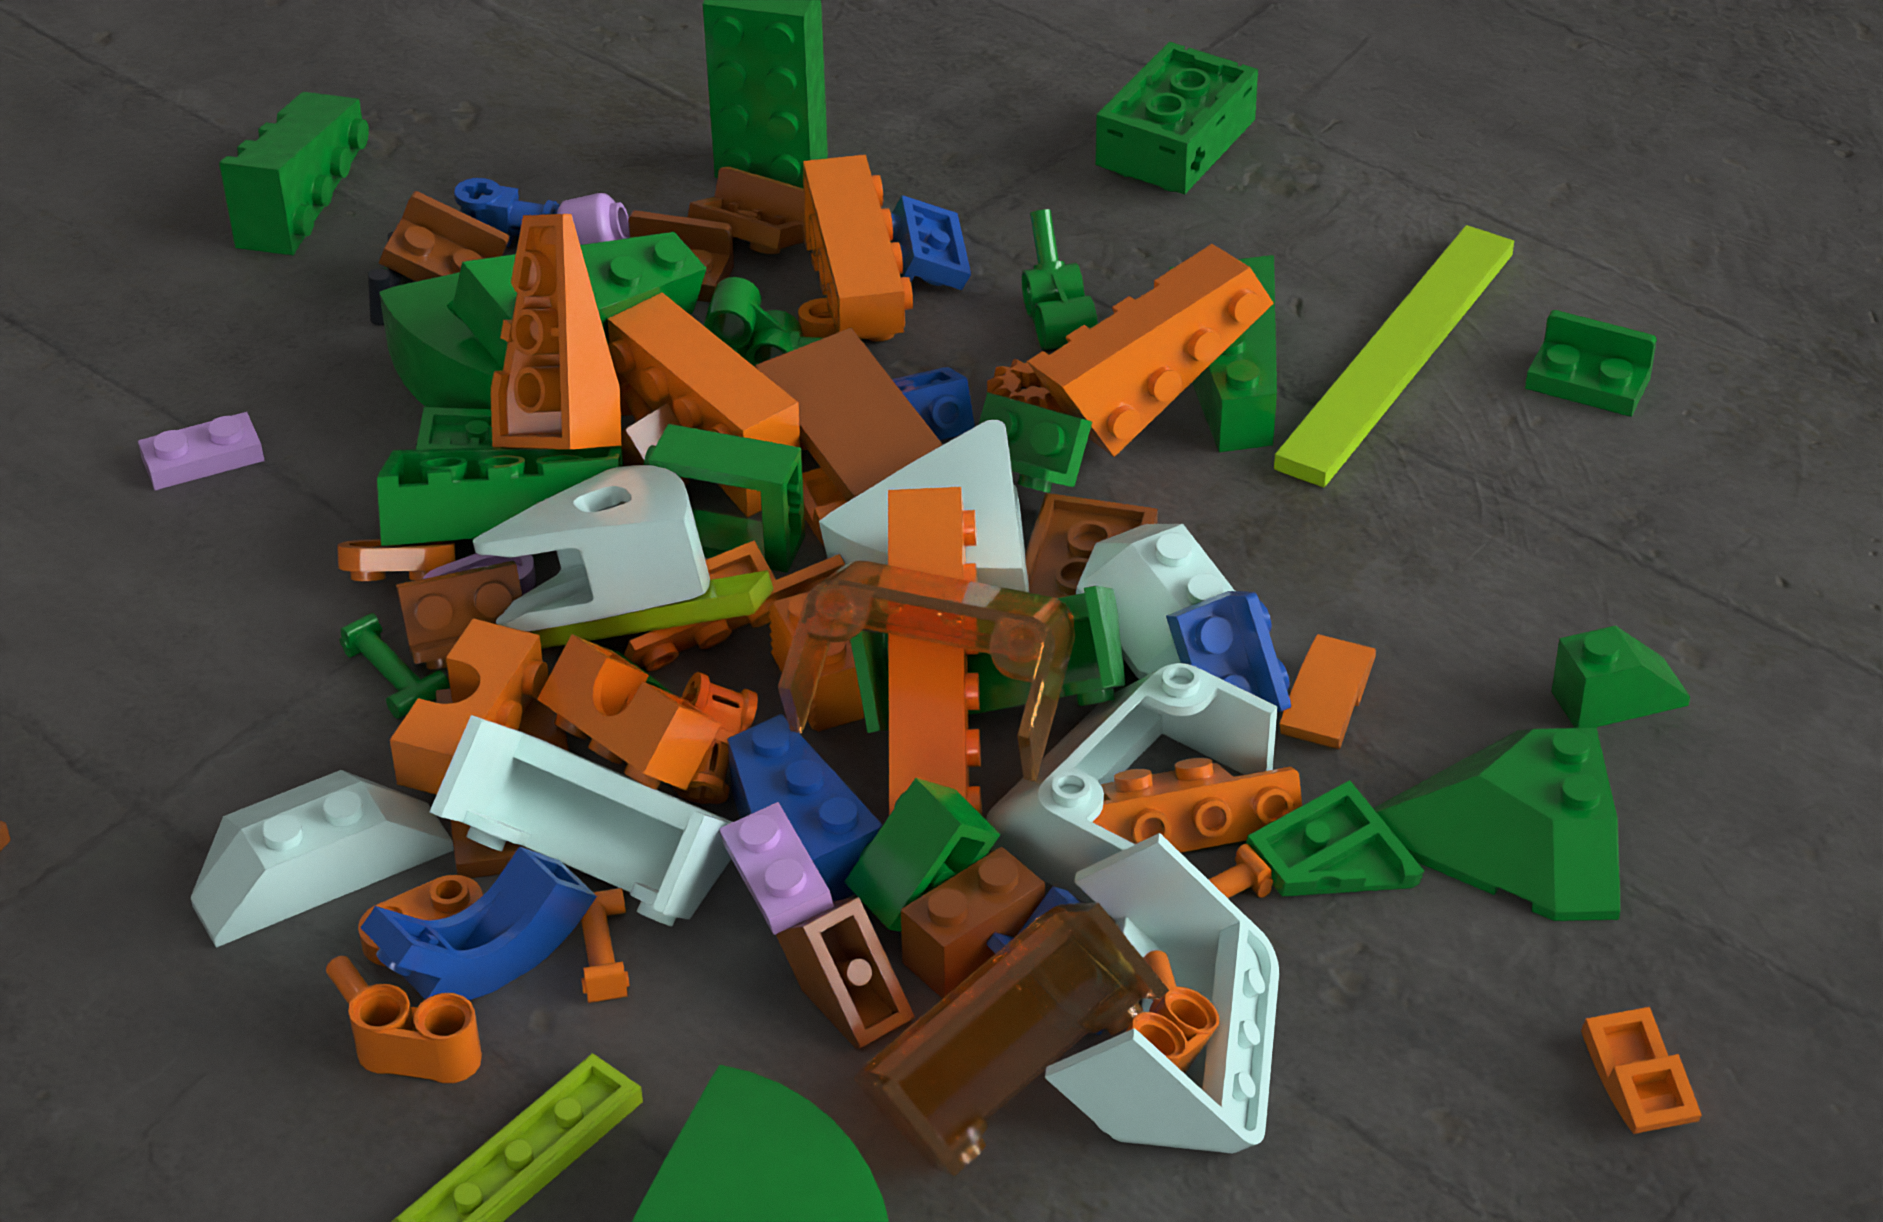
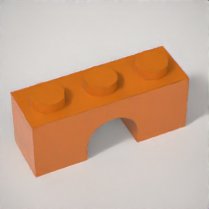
M477 619L471 620L446 657L453 703L440 704L418 698L390 738L398 785L437 795L471 715L515 730L519 729L523 712L533 697L538 698L548 679V665L542 660L540 635Z
M572 634L537 700L557 713L553 723L581 739L586 740L590 736L592 740L588 748L598 755L617 764H622L623 760L628 764L623 772L635 781L655 790L658 789L661 781L686 790L718 732L721 723L687 700L645 683L649 675L615 652Z

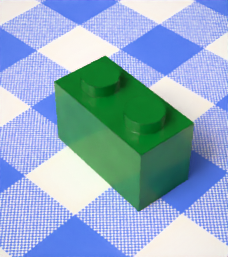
M915 778L909 788L898 798L894 810L872 842L863 849L859 861L844 882L888 929L901 932L902 908L984 858L1001 834L956 789Z

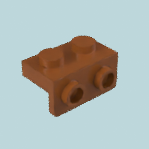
M723 167L718 172L714 197L690 202L687 218L728 223L732 227V240L737 237L750 241L749 248L757 252L779 254L782 248L804 242L803 188L732 167Z

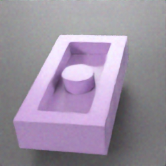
M247 412L232 416H221L210 422L179 430H168L157 436L138 440L141 458L154 490L264 461L261 442Z
M779 802L719 829L727 852L774 935L834 907L830 890Z

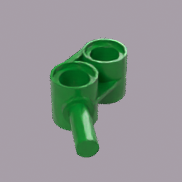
M1043 209L1030 212L1038 264L1033 266L1034 269L1023 270L1021 283L1026 312L1033 320L1041 349L1046 351L1061 348L1068 343L1067 335L1083 325L1091 329L1098 324L1091 296H1085L1082 274L1078 264H1065L1064 261H1059L1051 210Z
M739 277L726 278L717 284L704 322V326L754 367L757 364L824 338L803 336L798 320L785 311H764L760 307L762 297L759 289L752 282Z

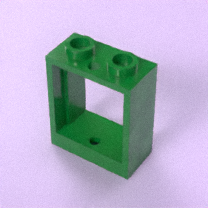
M668 424L657 445L649 446L645 455L644 465L666 468L676 473L680 479L685 477L761 491L762 522L692 509L704 557L712 558L755 540L770 570L788 573L806 536L801 447Z

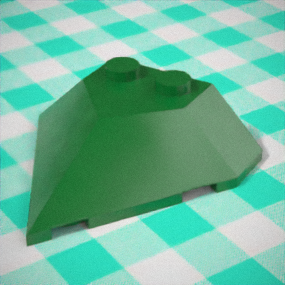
M1597 728L1517 730L1373 808L1414 859L1422 865L1492 895H1495L1500 888L1533 902L1531 911L1552 921L1619 920L1621 910L1618 818Z

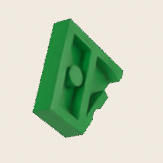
M1350 780L1251 833L1246 840V844H1249L1271 869L1272 885L1282 897L1409 889L1419 885L1424 874L1423 868Z

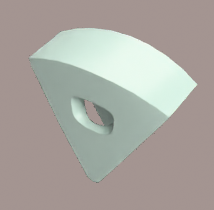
M988 420L913 461L830 512L819 521L827 558L840 554L845 563L836 582L855 599L870 609L888 617V490L961 487L964 510H975L977 524V546L966 547V563H976L978 600H967V616L1031 603L1017 487L1013 484L1007 432L1002 421Z
M631 465L608 469L533 505L473 539L475 552L479 555L512 558L557 551L561 565L560 572L514 600L496 620L497 625L525 632L594 621L690 600L703 595L710 585L708 568L684 482L676 473L666 468L652 465Z

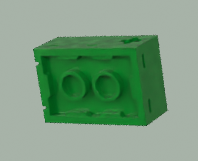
M1169 41L1096 114L1095 165L1114 171L1121 176L1133 177L1160 186L1164 190L1185 195L1254 122L1258 69L1244 64L1238 66L1237 62L1192 48L1185 50V46Z

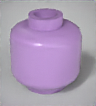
M597 193L565 200L557 210V214H572L580 245L630 238L629 217L624 205L621 202L615 203L606 193Z

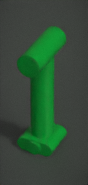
M373 612L340 629L341 638H339L345 654L351 658L362 653L398 690V692L386 698L388 709L396 719L407 715L418 698L433 701L436 699V690L450 688L447 677L440 670L420 679L381 639L382 626Z

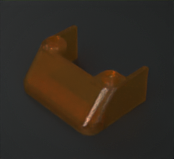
M854 561L845 564L809 592L804 601L778 684L790 731L803 734L830 642L847 641L859 634L862 629L991 654L993 664L1003 675L1015 680L1032 683L1017 736L1023 778L1036 782L1075 640L1074 618L1065 603L1050 596L870 561Z
M1099 903L1059 904L1032 922L873 1057L855 1075L854 1081L934 1169L956 1176L965 1168V1165L976 1158L986 1147L987 1144L981 1137L989 1126L986 1120L1046 1070L1047 1066L1054 1063L1087 1033H1097L1104 1028L1111 1035L1120 1032L1131 1024L1137 1014L1142 1013L1143 1008L1138 1001L1142 998L1159 1000L1169 989Z

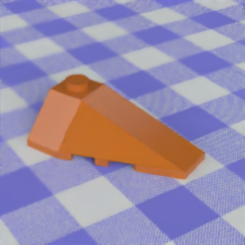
M572 214L523 215L511 277V284L517 292L512 320H503L500 336L501 339L508 342L503 371H494L491 385L492 446L539 449H583L622 446L620 387Z

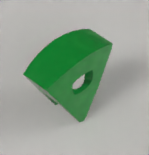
M460 272L394 286L380 291L388 351L395 370L413 396L425 407L491 409L494 371H503V368L452 309Z
M719 1065L665 1158L632 1222H889L883 1197L869 1166L852 1140L831 1117L807 1098L781 1083L750 1071Z

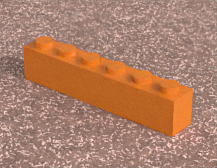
M961 487L888 490L889 816L894 810L898 798L909 788L915 778L956 789L982 815L980 786L969 785V767H981L979 729H969L968 710H980L978 672L968 673L967 655L979 654L977 617L967 618V600H978L976 563H966V547L977 546V524L975 510H964Z

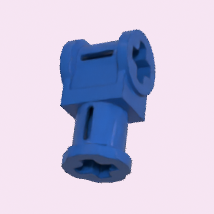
M472 178L462 181L455 187L454 191L455 201L460 205L462 213L508 234L509 241L506 247L511 245L515 236L519 237L523 215L557 214L560 206L557 201L548 200L545 204L519 201L518 188L499 186L493 180L486 178Z

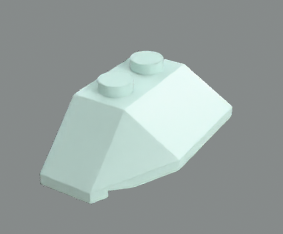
M1144 524L1095 544L1077 585L1076 594L1084 593V588L1090 586H1102L1114 590L1119 619L1122 658L1135 676L1141 679L1164 666L1180 663L1166 615L1224 592L1235 590L1183 524Z
M339 770L223 816L191 895L192 907L217 948L454 851L453 840L437 816L429 812L431 807L427 802L349 772Z

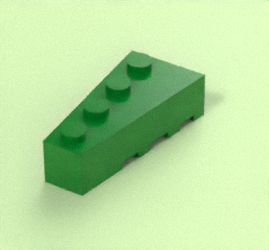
M302 92L277 113L276 123L266 122L258 129L259 138L256 141L245 140L237 147V157L226 156L219 162L235 248L294 256L305 236H309L312 233L314 222L322 209L330 204L333 192L341 179L347 177L351 163L360 149H364L367 144L369 127L367 121L362 119L359 98Z
M675 232L580 245L607 344L610 343L608 318L657 294L664 293L688 314H693L707 268ZM516 254L462 262L452 305L455 313L502 368L508 345L507 341L500 338L503 320H512L517 292L511 284Z
M1274 255L1238 259L1252 269L1274 304L1192 382L1219 453L1273 446L1277 400Z
M622 446L583 449L505 447L393 450L377 476L381 546L476 538L551 496L608 469L622 467L623 448Z

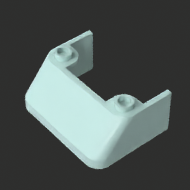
M1176 663L1154 671L1114 693L1115 700L1099 703L991 808L986 820L1001 834L992 846L991 851L993 852L1002 846L1040 879L1055 887L1068 890L1075 898L1109 915L1074 883L1076 872L1135 845L1093 823L1103 809L1104 793L1101 784L1114 782V775L1125 771L1161 734L1244 775L1273 770L1277 706L1189 664Z
M473 715L470 716L429 811L439 817L470 825L471 827L466 837L487 847L502 851L506 841L522 845L543 855L558 859L568 866L618 888H622L630 892L631 896L641 900L637 909L638 913L668 926H673L676 917L690 920L731 860L723 844L719 829L733 823L732 821L658 789L655 790L630 777L539 738Z
M1160 833L1076 872L1074 883L1116 921L1114 939L1142 969V959L1147 953L1155 950L1165 952L1169 959L1176 986L1187 987L1206 997L1219 1014V1025L1185 1074L1140 1032L1133 1028L1047 1066L1045 1078L1091 1118L1103 1132L1119 1142L1222 1153H1236L1260 1143L1264 1138L1266 1129L1279 981L1278 960L1268 938ZM1144 976L1137 985L1143 990L1141 1013L1149 1012L1150 1006L1153 1003L1147 979Z

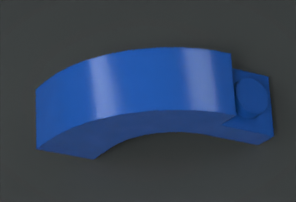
M519 847L490 889L463 911L439 920H422L375 906L360 928L379 947L376 953L378 959L391 970L401 974L425 1000L430 996L440 993H455L470 1000L498 990L540 964L574 930L597 896L560 860Z

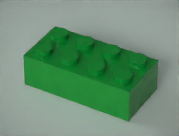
M704 0L702 6L715 178H718L720 168L732 167L803 188V161L827 159L828 157L821 0Z

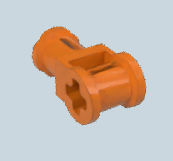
M696 672L687 683L681 698L720 722L721 726L687 789L683 790L675 786L672 788L680 797L700 804H720L728 799L730 791L729 786L725 783L729 764L728 738L751 728L757 710L758 697L755 691L743 689L739 693L710 682L707 674Z

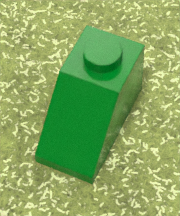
M1616 625L1559 638L1551 692L1574 728H1596L1689 706V694L1665 659Z

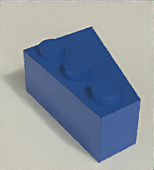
M782 714L728 738L731 789L740 819L779 802L830 890L832 901L843 900L854 895L855 893L844 881L859 861L863 849L872 842L883 826L881 822Z

